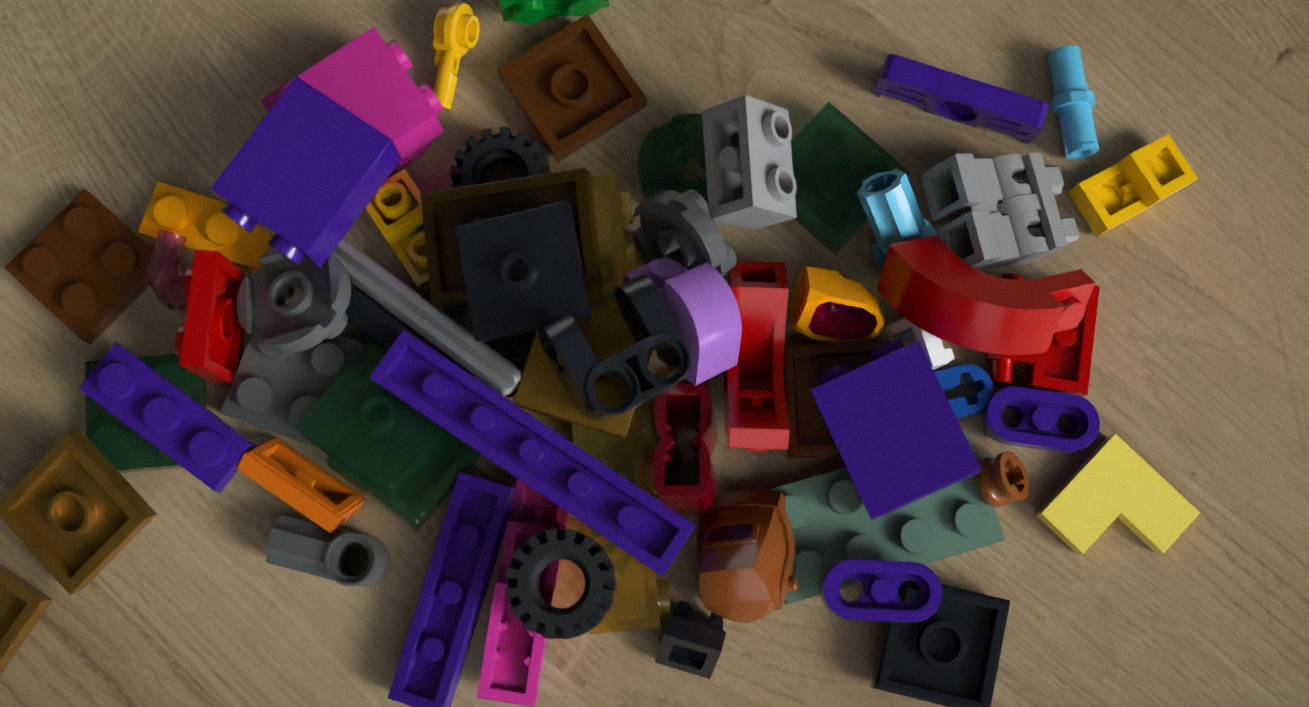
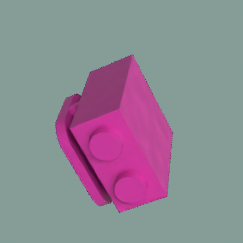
M374 27L297 76L392 139L402 159L388 178L425 155L431 146L432 140L444 133L437 116L439 112L444 110L440 101L425 81L416 86L406 72L413 68L403 49L395 39L386 44ZM294 79L261 99L268 112Z

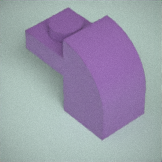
M666 256L624 273V283L641 274H645L655 283L662 294L690 352L691 364L685 377L696 386L737 365L742 334L740 311L728 283L712 265L707 262L687 270L680 263ZM657 351V357L667 364L666 358Z

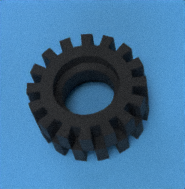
M500 127V135H492L491 128L481 130L483 139L476 141L473 135L465 140L467 150L464 152L458 148L454 155L457 164L456 166H451L450 176L453 184H451L452 188L481 184L485 171L498 163L514 165L521 171L523 177L550 173L547 157L543 156L541 146L536 141L531 144L528 134L520 130L517 136H513L509 127Z
M571 529L545 530V533L535 534L526 540L527 543L522 548H518L512 557L515 559L511 567H507L505 575L508 578V588H505L506 599L511 601L513 608L510 610L515 618H519L525 624L523 627L530 632H536L548 639L564 640L588 633V631L597 627L604 620L608 611L611 610L615 601L613 600L615 590H617V579L614 573L615 567L605 552L606 550L589 536ZM557 560H569L575 563L581 569L585 579V589L581 598L574 605L567 608H557L548 604L543 599L539 590V579L542 571L550 563Z

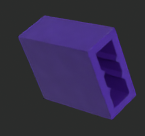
M296 76L210 189L226 203L220 212L239 227L251 233L257 225L273 236L268 245L296 265L304 257L321 268L402 158L391 138Z
M902 339L887 343L870 353L873 359L872 362L853 371L849 363L835 367L821 374L817 378L820 386L811 389L815 403L871 521L969 478L982 470L919 341L907 346L904 345Z

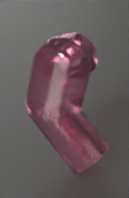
M159 229L146 268V279L161 305L170 310L178 308L185 312L187 311L188 302L183 295L184 276L178 266L187 237Z

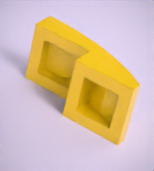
M1167 134L1130 153L1117 164L1078 183L1068 191V194L1095 236L1098 237L1196 181L1198 177L1171 136Z

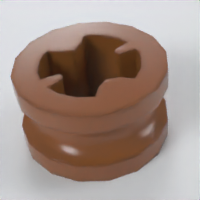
M1006 451L999 453L996 458L987 457L979 460L978 463L982 470L976 474V481L980 493L989 505L997 508L1007 505L1009 500L1017 502L1026 499L1029 492L1028 476L1021 460L1014 453Z

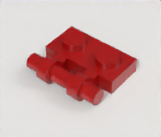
M1002 274V278L1024 280V276L1019 274ZM1094 286L1086 305L1085 315L1079 322L1078 327L1055 332L1047 352L1030 355L986 353V361L991 362L989 376L993 384L1011 385L1013 365L1028 367L1026 388L1073 394L1081 397L1088 395L1100 286Z

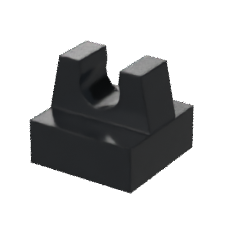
M678 601L673 613L669 615L655 663L710 679L722 652L726 631H723V617L711 612L707 625L690 621L687 618L690 604Z

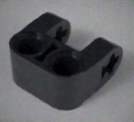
M641 274L615 288L617 305L637 344L601 363L598 362L581 329L568 314H564L538 328L541 345L558 378L581 413L592 420L604 421L635 408L678 384L686 377L690 369V352L676 321L659 289L645 274ZM649 349L660 352L666 358L668 368L664 378L653 375L648 369L646 355ZM598 376L607 377L616 385L618 399L614 406H606L597 399L594 392V383Z

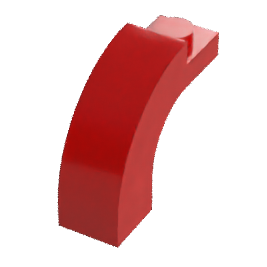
M936 235L889 244L877 291L908 321L947 342L993 354L1030 355L1047 352L1055 332L1078 327L1079 322L1085 315L1086 305L1096 282L1082 269L1031 280H1012L992 276L966 264Z
M737 261L736 265L728 271V285L737 301L742 323L738 363L736 366L724 371L725 434L728 435V448H744L755 452L768 449L788 450L790 427L784 386V342L789 285L785 262Z

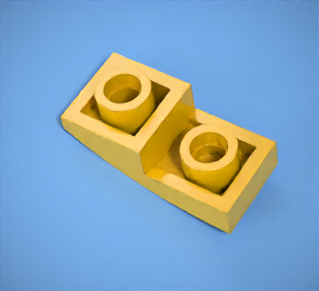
M404 168L383 183L365 209L422 295L430 292L421 192Z

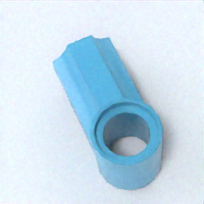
M898 169L878 172L862 181L863 185L857 192V195L877 241L872 246V254L878 268L882 272L889 244L936 236L937 234L935 228L923 218L905 172Z

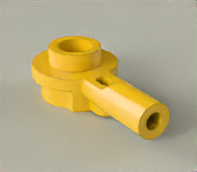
M456 2L452 6H442L437 12L434 21V39L432 44L436 50L434 64L438 67L433 92L446 111L451 110L458 80L457 72L460 59L468 52L469 48H473L476 45L480 31L479 20L474 16L472 8L469 4Z

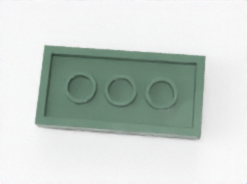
M966 432L964 434L979 462L970 432ZM846 467L769 489L771 491H780L786 499L785 511L789 518L796 543V570L793 577L798 579L799 589L798 591L788 592L785 605L821 595L820 585L825 572L832 565L840 561L917 562L924 565L1005 541L995 508L989 505L980 493L976 474L873 521L870 520ZM847 578L841 583L840 589L856 585L857 583L853 579Z

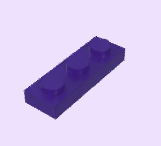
M118 343L112 346L79 387L86 395L214 491L221 492L238 471L237 467L244 453L257 446L126 347Z

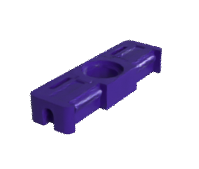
M888 54L886 56L873 92L878 97L884 95L925 108L927 113L974 128L979 125L1023 139L1022 143H1031L1041 132L1049 106L1044 101L895 54Z

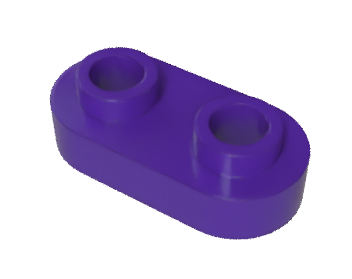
M1016 386L1006 387L994 393L987 407L982 410V423L989 436L999 443L1061 453L1075 452L1089 446L1096 439L1100 428L1099 415L1095 407L1087 399L1073 394ZM1004 408L1012 409L1016 413L1017 423L1015 427L1007 426L1003 422L1001 413ZM1059 416H1065L1070 420L1072 431L1069 435L1063 434L1058 429L1057 420Z
M840 561L832 565L825 572L820 585L821 598L826 608L835 616L849 620L920 622L928 619L937 611L942 599V587L937 575L929 567L917 562ZM847 578L853 579L859 587V594L853 601H846L840 594V585ZM904 581L912 582L917 590L915 600L909 604L903 602L898 594L899 586Z

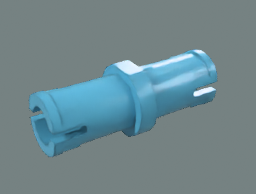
M1075 45L1060 47L1052 50L1046 57L1054 92V98L1050 101L1052 114L1058 115L1065 158L1070 160L1086 158L1100 150L1092 115V107L1096 103L1095 96L1092 90H1088L1080 47Z

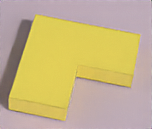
M1115 433L1109 435L1038 511L1036 516L1077 555L1084 554L1116 518L1120 519L1156 554H1162L1166 552L1201 512Z

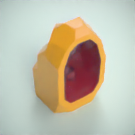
M809 266L800 270L792 289L789 307L791 327L811 339L831 343L867 341L875 338L882 331L885 318L879 299L861 282L846 279L835 270Z

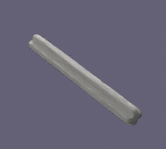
M342 238L332 254L347 269L352 284L500 395L512 397L517 393L524 371L485 342L476 341L473 333L439 308L432 306L431 302L346 239Z

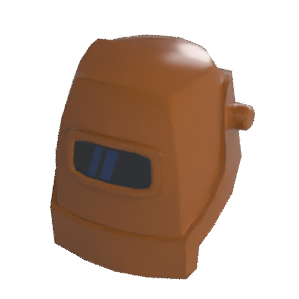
M749 489L725 493L715 498L709 514H700L697 534L696 573L699 597L707 610L730 621L751 623L767 616L772 610L782 609L788 592L798 591L799 581L796 577H793L796 570V543L789 518L785 511L786 499L782 492Z

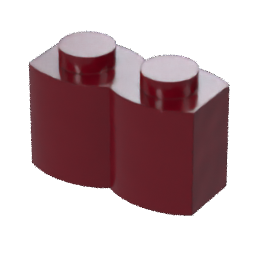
M693 383L676 384L658 394L655 399L654 422L661 441L656 448L652 464L654 485L662 503L679 515L709 514L715 502L717 492L716 475L711 461V455L717 440V423L713 407L704 383L696 386Z

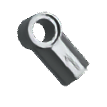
M280 514L275 525L271 527L265 546L267 550V563L333 580L345 586L369 587L375 585L386 576L390 568L389 551L381 540L373 536L353 533L338 528L330 534L312 521L285 514ZM362 544L368 551L369 564L361 575L354 576L349 571L347 559L350 551Z

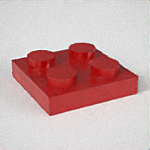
M195 249L193 267L186 269L183 278V295L188 305L185 324H180L176 332L175 352L180 359L179 366L215 385L231 386L242 359L245 329L241 326L237 315V295L245 276H249L219 251Z

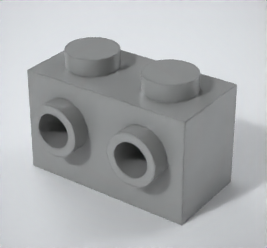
M742 95L702 111L708 209L711 219L744 229L757 230L797 218L795 202L797 185L793 175L791 151L792 126L789 121L788 110L748 95Z

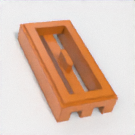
M275 436L245 452L237 467V470L330 534L337 529L339 524L341 526L345 524L349 517L353 518L356 516L365 501L363 495Z

